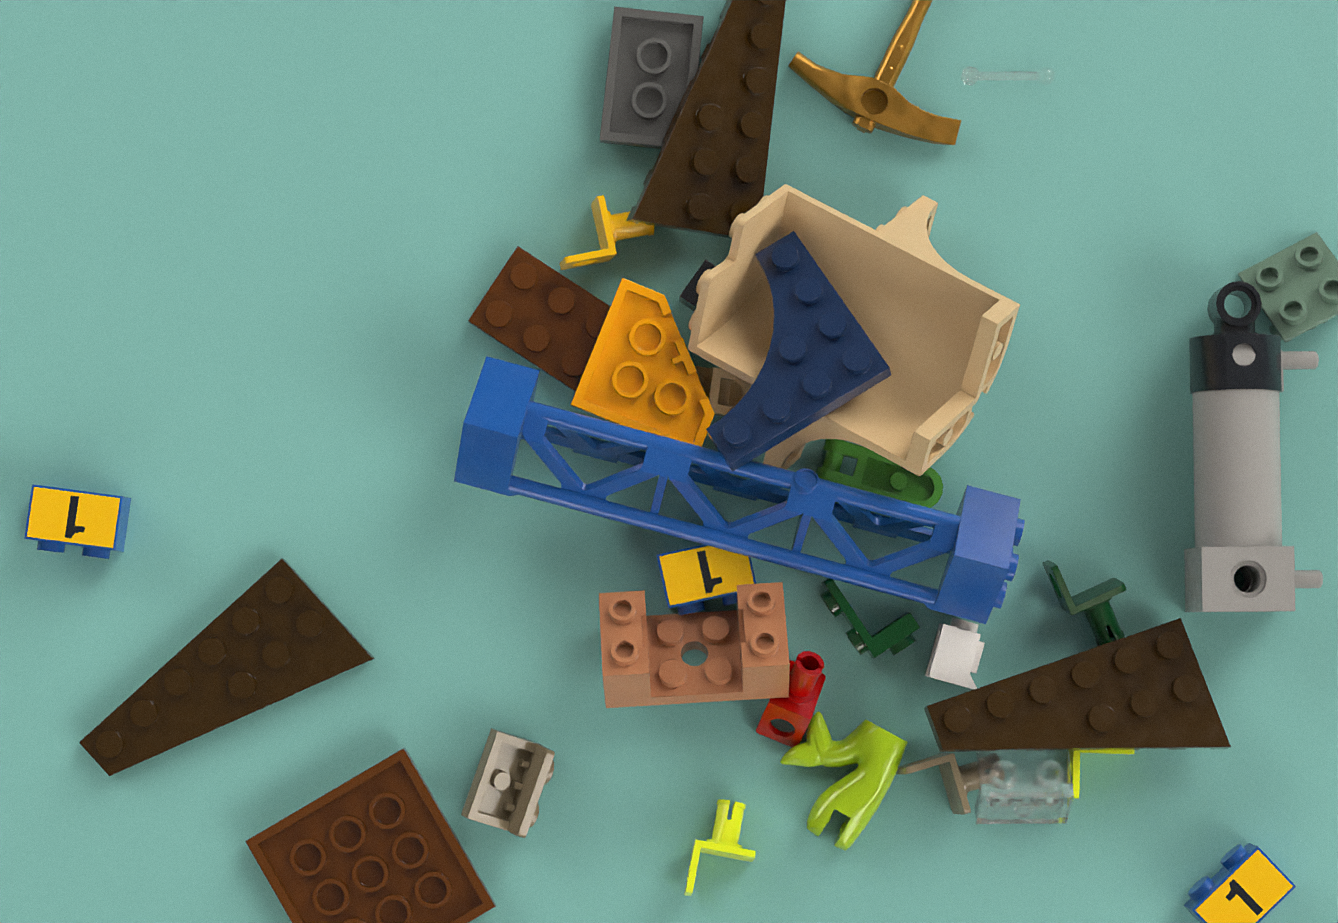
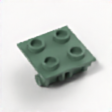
M1317 232L1238 273L1242 282L1252 285L1260 294L1261 309L1272 323L1269 326L1271 335L1281 336V340H1284V342H1289L1293 338L1316 328V326L1338 315V260Z

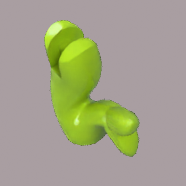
M816 712L807 727L806 742L790 748L783 755L780 763L804 767L820 765L825 767H842L851 764H858L855 770L828 787L817 798L808 815L806 829L818 837L826 824L829 823L835 809L846 815L847 818L840 827L834 846L844 851L849 849L867 826L889 790L908 742L866 719L841 741L832 740L821 712Z

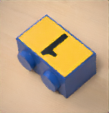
M32 484L24 539L38 540L37 550L64 553L65 545L68 544L83 546L82 556L109 559L111 550L124 552L131 498Z
M707 545L657 554L668 609L677 607L679 615L706 610L704 601L722 597L723 606L737 603V585L757 584L751 557Z
M1247 843L1243 847L1241 844H1238L1221 859L1220 863L1224 867L1211 879L1208 876H1204L1188 891L1190 899L1183 906L1200 923H1259L1296 886L1258 846Z

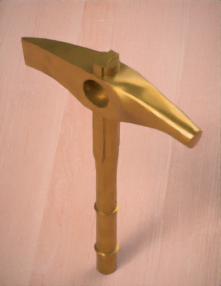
M933 0L912 1L907 14L886 50L874 78L841 74L814 63L800 52L796 53L788 65L790 69L829 102L854 118L852 125L857 128L856 130L863 133H872L874 128L895 135L932 144L955 145L961 120L926 112L910 103L894 88Z

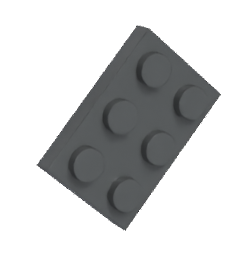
M614 6L600 143L662 149V141L690 80L694 79L698 70L704 16Z

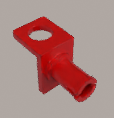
M811 651L799 653L795 662L789 660V697L769 699L756 728L758 734L790 747L800 744L811 721L826 679L825 674L822 673L824 668L823 659ZM771 720H786L793 725L795 730L792 732L780 731L772 725Z

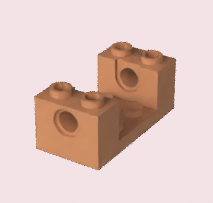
M783 582L737 585V610L688 613L684 615L646 616L645 590L599 593L602 675L606 708L789 697L790 662ZM696 649L704 652L707 659L701 665L691 666L682 660V656L687 651Z

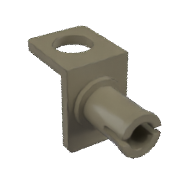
M940 753L901 765L896 774H910L938 765L952 813L961 815L971 813L967 799L968 792L1004 782L1003 771H993L984 774L985 771L1002 767L996 755L959 766L954 753Z

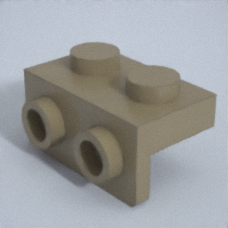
M491 728L461 815L467 819L507 830L515 836L525 838L529 828L535 824L538 818V801L544 785L550 781L553 775L555 752L539 743Z

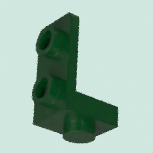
M827 578L821 582L826 589L825 592L820 594L822 600L834 617L842 613L852 629L845 634L859 655L867 651L871 658H876L888 649L895 655L916 641L912 633L918 630L920 626L910 612L903 614L871 636L834 580Z

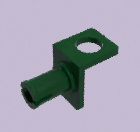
M1050 560L1042 563L1061 608L1070 615L1079 612L1085 613L1096 638L1097 646L1112 642L1110 637L1118 640L1125 636L1109 602L1113 596L1127 590L1122 581L1117 578H1111L1071 597L1058 566Z

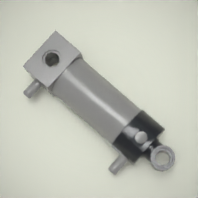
M1241 281L1231 282L1214 292L1209 299L1207 311L1210 320L1214 324V333L1212 335L1189 338L1190 394L1193 397L1195 548L1184 549L1185 612L1295 611V588H1320L1323 584L1321 571L1295 570L1294 546H1282L1279 393L1284 391L1283 370L1316 369L1319 357L1315 351H1282L1281 336L1258 334L1255 332V320L1261 311L1262 305L1260 294L1255 287ZM1228 295L1237 296L1243 302L1244 312L1241 318L1232 317L1225 310L1224 303ZM1237 569L1241 571L1244 577V584L1241 590L1237 589L1234 584V574Z

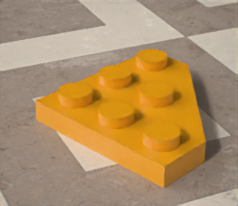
M622 278L570 405L615 424L702 447L707 435L706 429L710 427L715 413L696 373L697 370L683 337H681L667 299L664 294Z

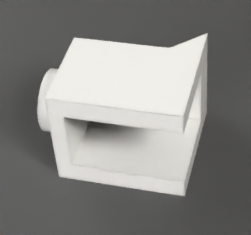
M953 617L950 625L939 624L925 676L969 689H977L970 672L977 673L985 644L979 641L981 634L977 633L979 625Z

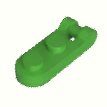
M825 439L823 450L827 451L822 467H817L816 470L819 478L928 508L933 507L939 502L943 494V483L941 476L931 467L919 477L868 448L844 440ZM844 457L857 460L852 476L840 473Z

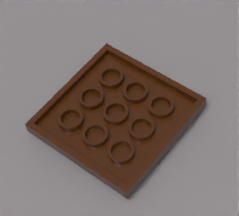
M406 748L394 753L245 841L292 923H469L496 907V903Z

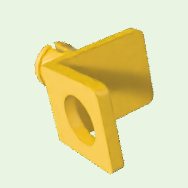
M604 195L596 196L591 203L601 250L564 257L559 263L560 270L609 262L617 254L616 241L654 235V226L626 221L630 211L611 215L610 211L607 210Z

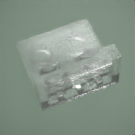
M976 751L979 775V790L975 804L976 824L1067 823L1074 799L1069 751Z

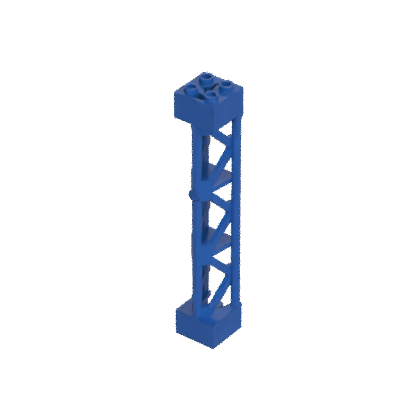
M486 356L463 422L454 482L506 496L521 495L916 601L923 603L931 610L983 624L987 623L993 607L999 609L1002 607L1007 590V582H1004V580L1012 582L1019 560V555L1013 553V545H1019L1025 524L1024 519L1018 518L1021 499L967 485L955 515L821 479L813 470L802 468L795 472L751 460L732 472L719 451L534 402L540 370ZM521 439L530 445L559 480L561 488L513 475ZM551 443L571 448L573 452L616 464L617 461L634 466L593 483L586 484L582 482ZM659 475L650 512L606 500V497L610 494ZM668 478L702 519L703 526L659 515ZM695 482L713 486V490L753 501L761 499L776 503L777 505L733 522H727ZM799 516L791 550L748 539V535L753 532ZM811 516L845 558V564L800 553ZM839 521L851 523L854 528L895 539L899 536L921 543L875 560H869ZM944 553L949 554L938 589L890 577V574L894 571Z

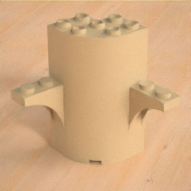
M784 184L771 195L762 197L756 206L745 214L740 213L733 221L729 231V236L732 238L729 254L723 262L712 270L707 269L697 283L696 292L699 294L696 310L692 314L688 325L691 335L687 350L751 385L754 383L766 360L774 324L771 289L766 276L757 263L755 254L794 231L888 364L891 371L890 377L766 451L764 464L788 469L801 457L806 443L819 439H839L868 448L920 477L956 442L974 417L972 407L978 401L981 392L988 393L997 375L1009 344L1020 304L961 274L936 252L929 240L938 202L922 195L909 207H902L895 218L886 225L881 224L875 230Z

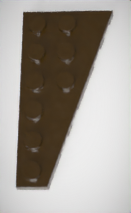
M786 0L726 1L719 16L721 20L711 42L707 43L700 58L702 62L694 79L690 80L662 141L663 147L653 168L649 169L643 183V191L636 206L632 207L626 221L730 238L729 231L735 218L740 213L745 214L762 199L764 195Z
M282 558L79 743L109 776H112L375 658L292 566Z
M1181 618L933 703L924 708L940 752L996 750H1186L1188 748L1228 749L1231 747Z

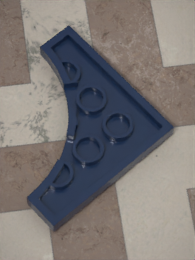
M794 231L755 254L757 263L770 286L774 308L773 334L764 365L748 392L736 406L706 429L710 439L732 472L891 376L888 364Z

